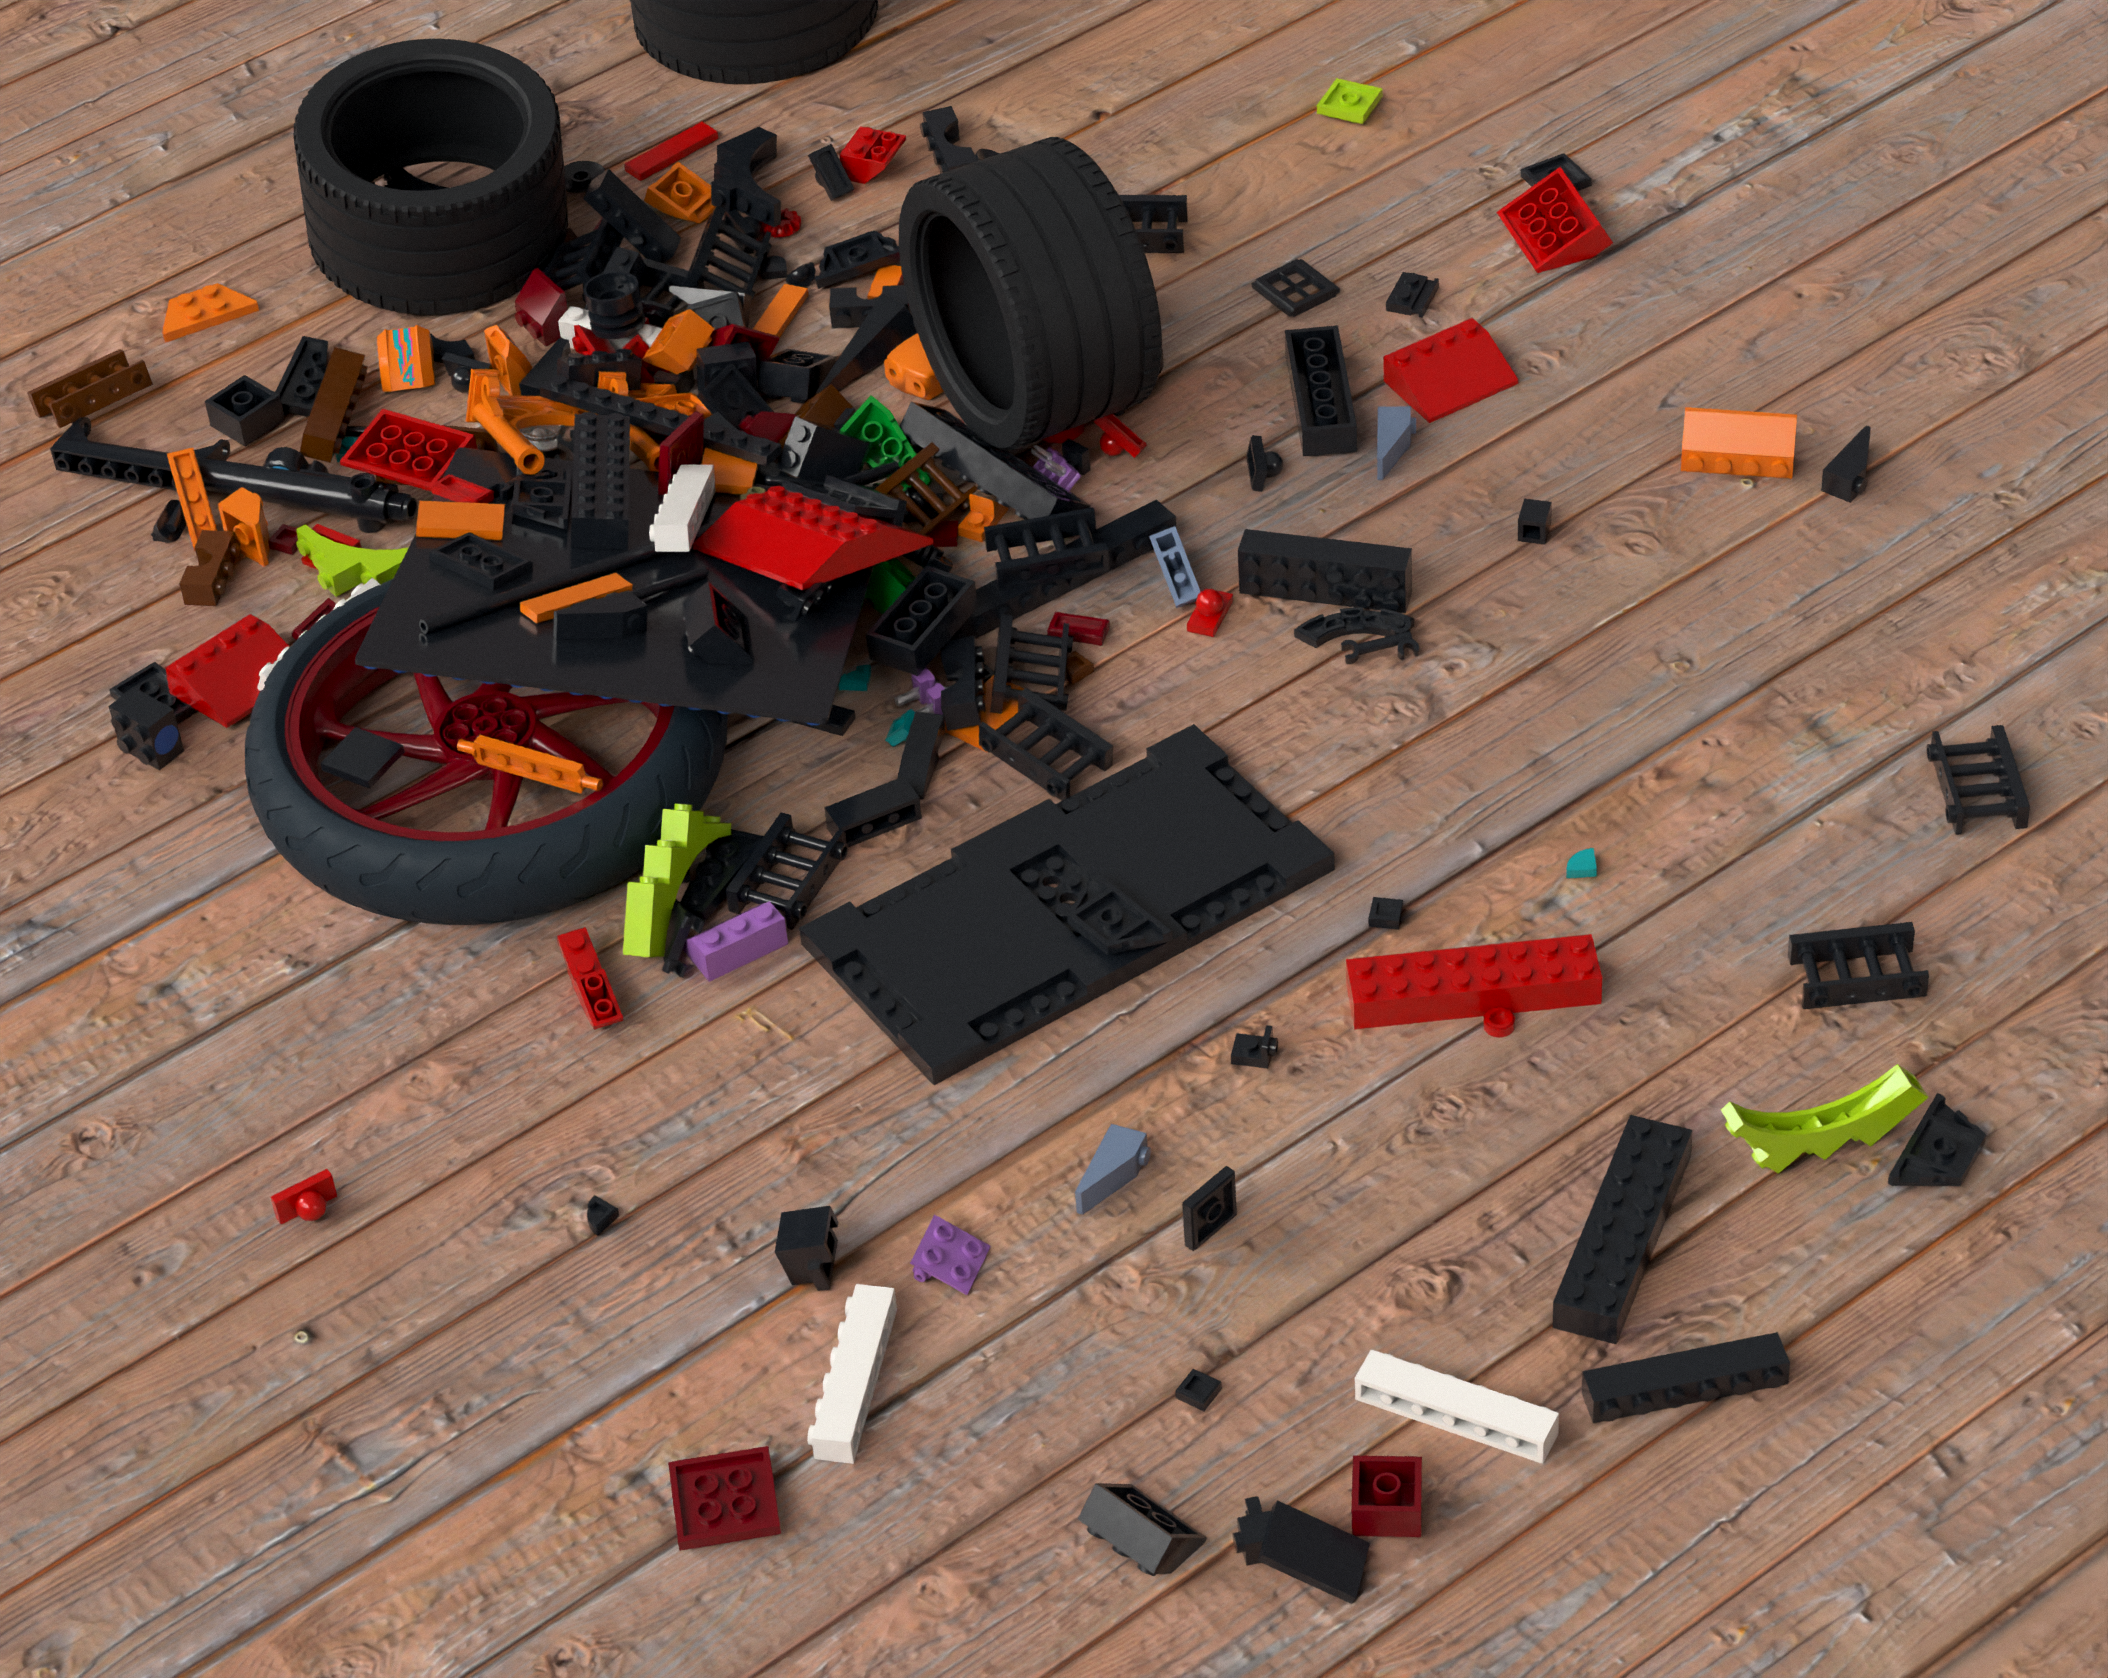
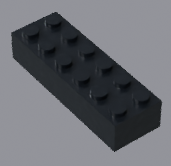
M1338 325L1285 330V356L1303 456L1357 452V424Z
M1245 529L1238 548L1239 594L1348 607H1363L1373 610L1387 609L1406 613L1412 594V548Z

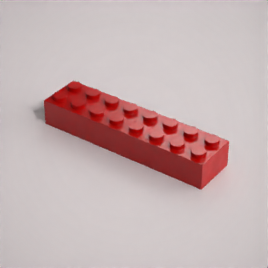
M1592 934L1346 959V986L1354 1030L1481 1017L1488 1010L1497 1007L1506 1008L1512 1013L1602 1004V975Z

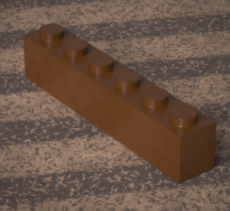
M334 347L303 432L300 453L304 457L331 463L334 453H340L342 441L345 439L347 427L350 424L353 410H355L358 396H360L362 385L367 375L368 366L364 365V354Z

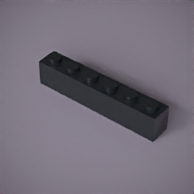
M1778 1332L1582 1371L1581 1393L1593 1423L1614 1421L1618 1418L1638 1414L1644 1415L1652 1411L1678 1408L1687 1404L1702 1401L1708 1402L1717 1398L1743 1395L1752 1391L1786 1385L1789 1383L1790 1361Z

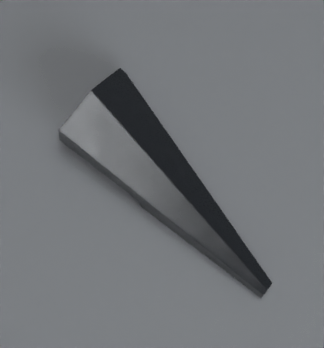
M881 294L816 391V394L831 384L839 392L842 391L849 382L854 379L859 380L882 365L893 349L917 334L918 332L913 326L912 314L907 307Z

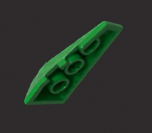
M872 395L840 429V431L872 444L864 463L871 469L892 461H896L901 468L916 455L892 412ZM920 470L918 472L920 474L919 478L929 486L932 480L927 472L924 473ZM906 483L902 485L904 487L903 491L910 487Z

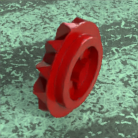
M788 208L781 210V224L772 227L761 222L763 232L765 234L767 231L771 232L772 237L790 236L800 229L801 216H798L796 211H789Z

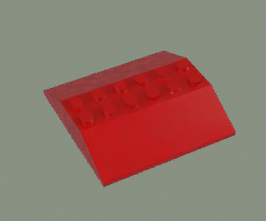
M773 486L767 492L749 494L746 496V499L735 502L693 543V548L800 590H805L814 583H825L932 545L933 538L871 516L846 512L838 506H830L821 503V500L807 498L802 493L785 490L782 486Z

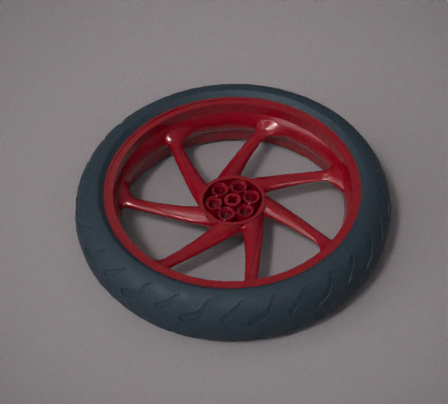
M392 579L345 602L343 606L335 608L293 643L283 654L282 659L273 667L264 682L265 686L257 697L252 710L251 722L246 732L245 775L254 811L267 837L272 841L277 851L299 873L330 895L372 913L419 923L476 925L514 921L563 909L602 893L628 879L638 869H643L645 845H657V840H661L663 809H674L675 803L691 804L693 805L692 810L700 811L708 798L724 760V749L727 743L728 714H722L714 710H691L688 707L672 705L666 707L658 703L640 702L657 718L655 726L635 758L618 775L613 776L581 749L539 720L577 710L631 701L619 698L603 699L599 696L587 694L573 695L569 692L517 696L509 693L513 688L511 685L483 683L473 694L466 695L453 702L438 676L429 677L422 673H414L418 691L434 734H404L360 729L402 744L405 751L402 756L442 764L444 767L415 785L375 805L361 810L351 808L342 803L322 785L318 774L317 760L327 738L342 741L355 728L340 723L339 721L376 687L400 674L390 669H367L364 666L355 664V656L393 581ZM479 735L523 746L583 764L585 773L588 776L602 779L603 786L599 792L595 791L562 810L528 822L507 826L524 777L480 765L472 754L458 751L457 744L460 739L474 743ZM494 779L492 801L485 830L472 832L423 831L379 821L474 780Z

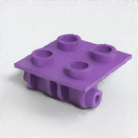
M934 1214L910 1264L914 1265V1278L919 1282H925V1280L933 1276L967 1295L991 1246Z

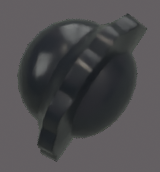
M805 263L787 275L786 282L789 285L799 287L809 286L811 281L815 279L816 269L814 263Z

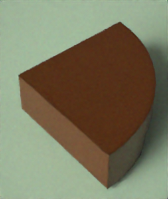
M1073 651L1068 656L1065 671L1068 681L1073 685L1093 673L1094 664L1078 652Z

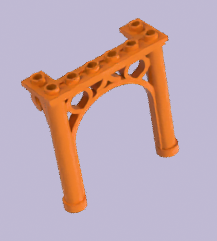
M471 369L465 421L479 422L515 460L516 466L524 474L533 475L538 473L544 466L545 458L543 453L536 446L532 445L519 431L520 429L539 425L574 426L575 414L589 412L541 396L500 395L499 371L497 369ZM599 371L597 388L628 396L626 373ZM630 424V450L646 464L650 471L659 472L660 445L641 427Z

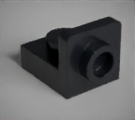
M1266 1025L1264 1036L1236 1033L1231 1053V1064L1268 1069L1271 1056L1276 1057L1278 1051V1038H1273V1026Z

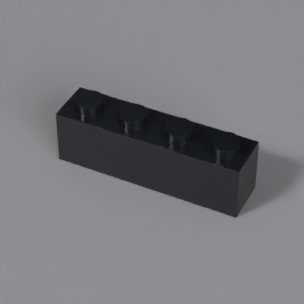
M607 169L591 181L583 199L646 259L665 263L674 256L681 237L610 169Z

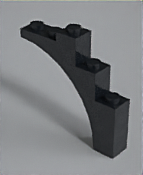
M757 127L717 145L714 181L711 182V205L715 207L717 205L725 209V212L736 209L772 227L781 224V201L765 192L752 178L755 172L764 164L777 157L776 134Z

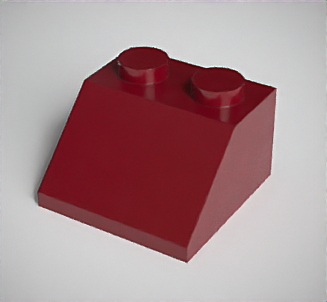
M538 268L534 269L515 300V319L520 327L527 329L534 339H538L546 347L561 338L558 320L568 310L565 292Z
M730 324L713 330L710 335L712 340L707 347L748 341L756 355L758 379L759 361L771 356L779 341V337L740 325Z

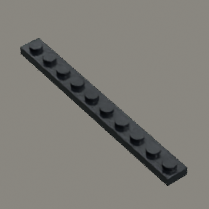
M555 375L540 387L541 397L599 415L619 413L623 416H630L631 425L667 436L689 417L675 410H668L655 406L652 403H645L629 396L619 395L606 389L590 386L587 383L570 380L564 376ZM704 421L703 447L764 466H768L782 454L781 444L747 434L744 431L730 429L721 424Z

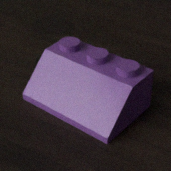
M768 901L687 938L683 951L710 982L787 945L785 918Z

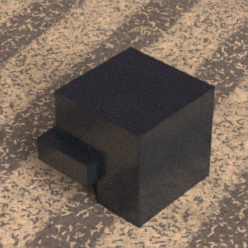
M831 1206L781 1212L775 1254L792 1285L814 1283L817 1291L830 1290L838 1243L832 1228L838 1227L839 1223Z

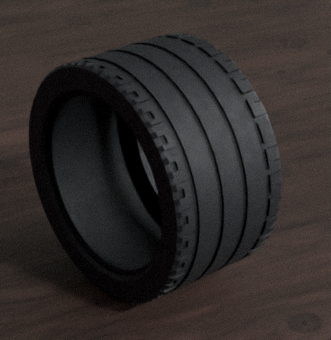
M630 0L636 37L640 45L644 47V50L652 58L682 75L724 84L774 82L797 77L822 68L845 55L865 37V34L869 32L874 23L878 10V0Z
M417 39L396 42L360 53L333 68L314 84V87L308 91V95L303 98L302 104L298 108V114L295 116L293 126V138L309 248L316 265L320 266V271L326 275L329 281L334 282V285L342 289L346 294L375 307L400 313L441 315L465 312L494 304L520 292L532 271L537 268L543 271L550 262V259L553 258L568 228L560 116L555 96L551 93L550 87L545 84V80L539 77L536 71L532 70L530 66L521 60L498 49L462 40ZM430 162H462L494 170L487 176L473 182L439 190H398L370 183L394 170Z
M1049 137L913 184V187L909 189L903 201L899 219L900 263L909 307L923 349L937 380L956 412L979 438L1000 450H1014L1138 405L1150 396L1159 375L1162 357L1161 321L1152 275L1137 231L1121 198L1105 173L1085 151L1066 139Z

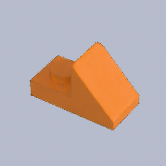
M970 494V512L957 527L958 536L983 543L985 540L984 527L997 525L1008 511V507L994 500Z

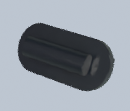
M170 500L165 505L151 533L153 541L171 543L178 540L187 524L179 500Z

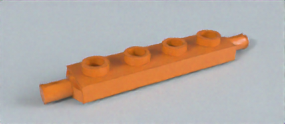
M479 735L474 743L460 739L457 744L458 751L472 754L480 765L581 794L585 788L599 792L603 786L602 779L588 776L585 773L583 764L483 735Z

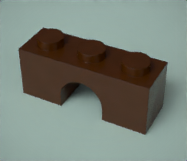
M202 530L195 546L199 566H187L179 585L185 605L217 606L221 595L225 594L226 582L228 577H231L233 574V565L236 559L240 557L241 548L240 544L236 542L234 531Z

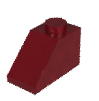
M761 411L754 417L748 415L738 426L741 428L740 431H744L747 434L778 443L792 426L796 415Z

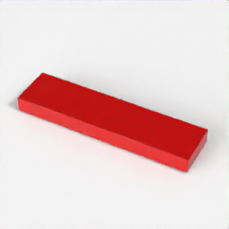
M702 121L624 164L625 171L639 181H642L719 139L718 131Z

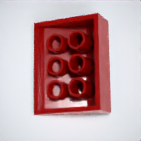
M1561 167L1496 212L1537 273L1591 259L1613 244V241Z
M1473 318L1383 356L1384 383L1428 423L1519 383L1518 378L1489 332Z
M382 409L342 457L340 465L432 492V484L444 477L458 448H478L474 434Z
M249 614L165 667L169 693L228 728L252 713L260 690L257 689L260 680L259 672L267 663L273 664L281 651L289 645L269 624Z

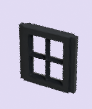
M1302 259L1291 261L1251 283L1255 291L1289 317H1296L1336 297V294L1340 293L1338 286ZM1297 273L1304 280L1295 284L1288 276ZM1281 280L1289 287L1279 291L1272 284ZM1312 284L1319 292L1310 295L1303 288ZM1296 292L1304 299L1294 303L1287 296Z

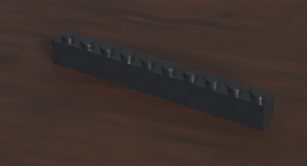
M1156 499L1096 529V532L1091 533L1094 544L1106 542L1109 571L1153 550L1154 548L1149 536L1171 527H1176V516ZM1081 537L1066 544L1067 549L1083 547ZM1109 571L999 591L997 580H994L976 589L978 608L950 640L974 635L976 639L998 628L1002 614L1012 615L1014 620Z

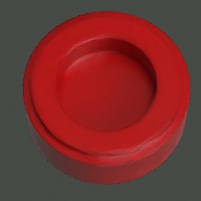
M1501 1007L1488 1010L1483 1018L1485 1032L1497 1038L1510 1035L1515 1028L1514 1014L1510 1010Z

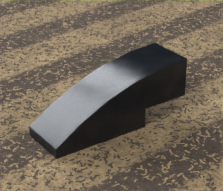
M916 711L906 739L897 779L904 776L920 799L924 800L939 761L938 750L946 731L944 715Z

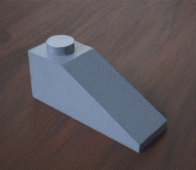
M1411 406L1378 407L1377 480H1383L1411 445V434H1416V417H1411Z
M1174 526L1149 536L1176 608L1196 601L1200 589L1176 527Z
M1114 1124L1110 1125L1075 1191L1077 1213L1083 1215L1137 1177L1142 1165L1146 1166L1151 1155V1148L1147 1146V1133Z

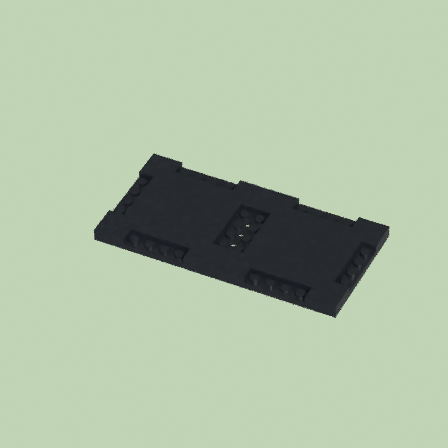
M1193 724L1146 748V758L1057 804L1049 798L952 848V858L857 907L849 901L799 927L801 945L933 1085H936L1335 870L1334 852L1299 820L1292 823L1231 767L1228 755ZM1096 871L1172 930L1173 940L1107 955L1068 924L1067 914L1071 907L1077 903L1081 890H1086L1090 883L1091 873ZM1049 884H1056V885H1058V886L1055 887V888H1053V887L1047 886V885H1049ZM1065 901H1074L1075 903L1072 904V905H1070V904H1068V903H1063V902H1065Z

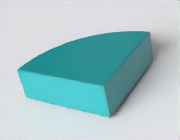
M860 665L856 667L855 671L847 675L844 673L839 682V690L867 691L871 677V665Z
M1594 848L1579 851L1569 859L1566 868V878L1597 877Z

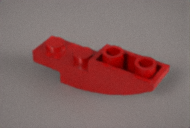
M586 927L558 935L557 942L567 965L568 975L593 1029L624 1021L606 972L601 967Z

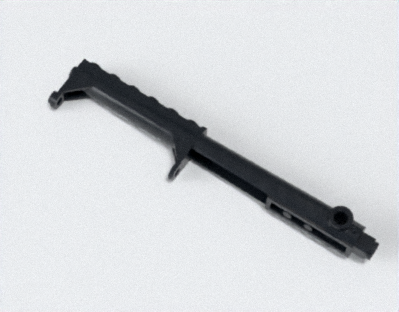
M81 417L73 422L72 426L50 448L55 468L58 471L177 490L167 458L169 452L88 441L87 437L91 431V421L88 417ZM220 439L212 446L194 450L206 491L231 495L243 487L252 493L258 494L264 502L357 519L359 529L365 533L377 532L385 524H393L396 520L406 521L407 519H413L417 511V501L410 494L399 493L398 485L378 482L375 476L369 473H359L353 477L305 469L292 471L226 461L230 454V443L228 440Z

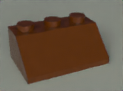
M831 384L802 404L795 412V415L799 418L835 428L834 423L846 408H853V406ZM791 427L778 441V443L781 444L782 450Z

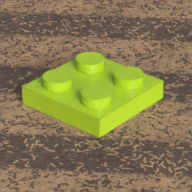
M1336 78L1317 104V114L1363 124L1382 99L1383 89Z

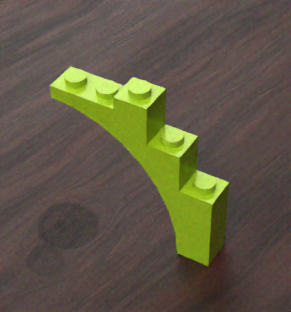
M306 524L296 529L298 537L296 545L299 552L303 556H308L319 570L317 578L322 588L328 589L336 597L360 583L366 584L371 578H374L380 584L394 579L408 548L384 550L357 548L337 543L321 536Z
M675 803L674 809H663L661 840H657V845H645L643 876H640L639 882H628L623 955L664 957L672 908L687 870L697 855L709 843L719 837L731 835V823L720 822V816L703 815L704 811H694L691 804Z
M1896 1064L1881 1077L1858 1091L1834 1102L1811 1109L1793 1112H1761L1746 1109L1733 1102H1729L1721 1111L1727 1120L1725 1123L1727 1130L1735 1138L1740 1136L1744 1138L1754 1152L1751 1156L1761 1168L1765 1169L1768 1167L1779 1174L1803 1152L1809 1155L1814 1153L1826 1160L1850 1138L1856 1142L1860 1139L1869 1146L1874 1145L1929 1097L1915 1075L1899 1064Z

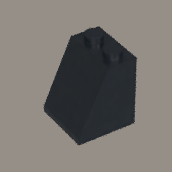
M795 416L776 468L803 479L825 481L826 475L845 478L862 471L872 444L831 426Z

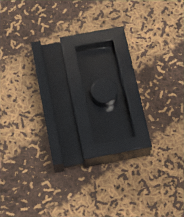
M1402 272L1386 301V311L1410 316L1412 313L1419 314L1420 318H1423L1439 288V279L1435 278L1432 281L1428 280V276Z

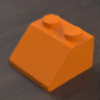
M691 309L674 315L667 320L646 352L643 360L675 374L690 371L697 364L696 349L705 348L712 340L710 335L715 328Z
M241 487L218 503L224 531H234L236 542L240 544L241 554L265 567L269 564L270 547L268 540L270 536L267 528L268 522L264 515L263 501L258 494Z

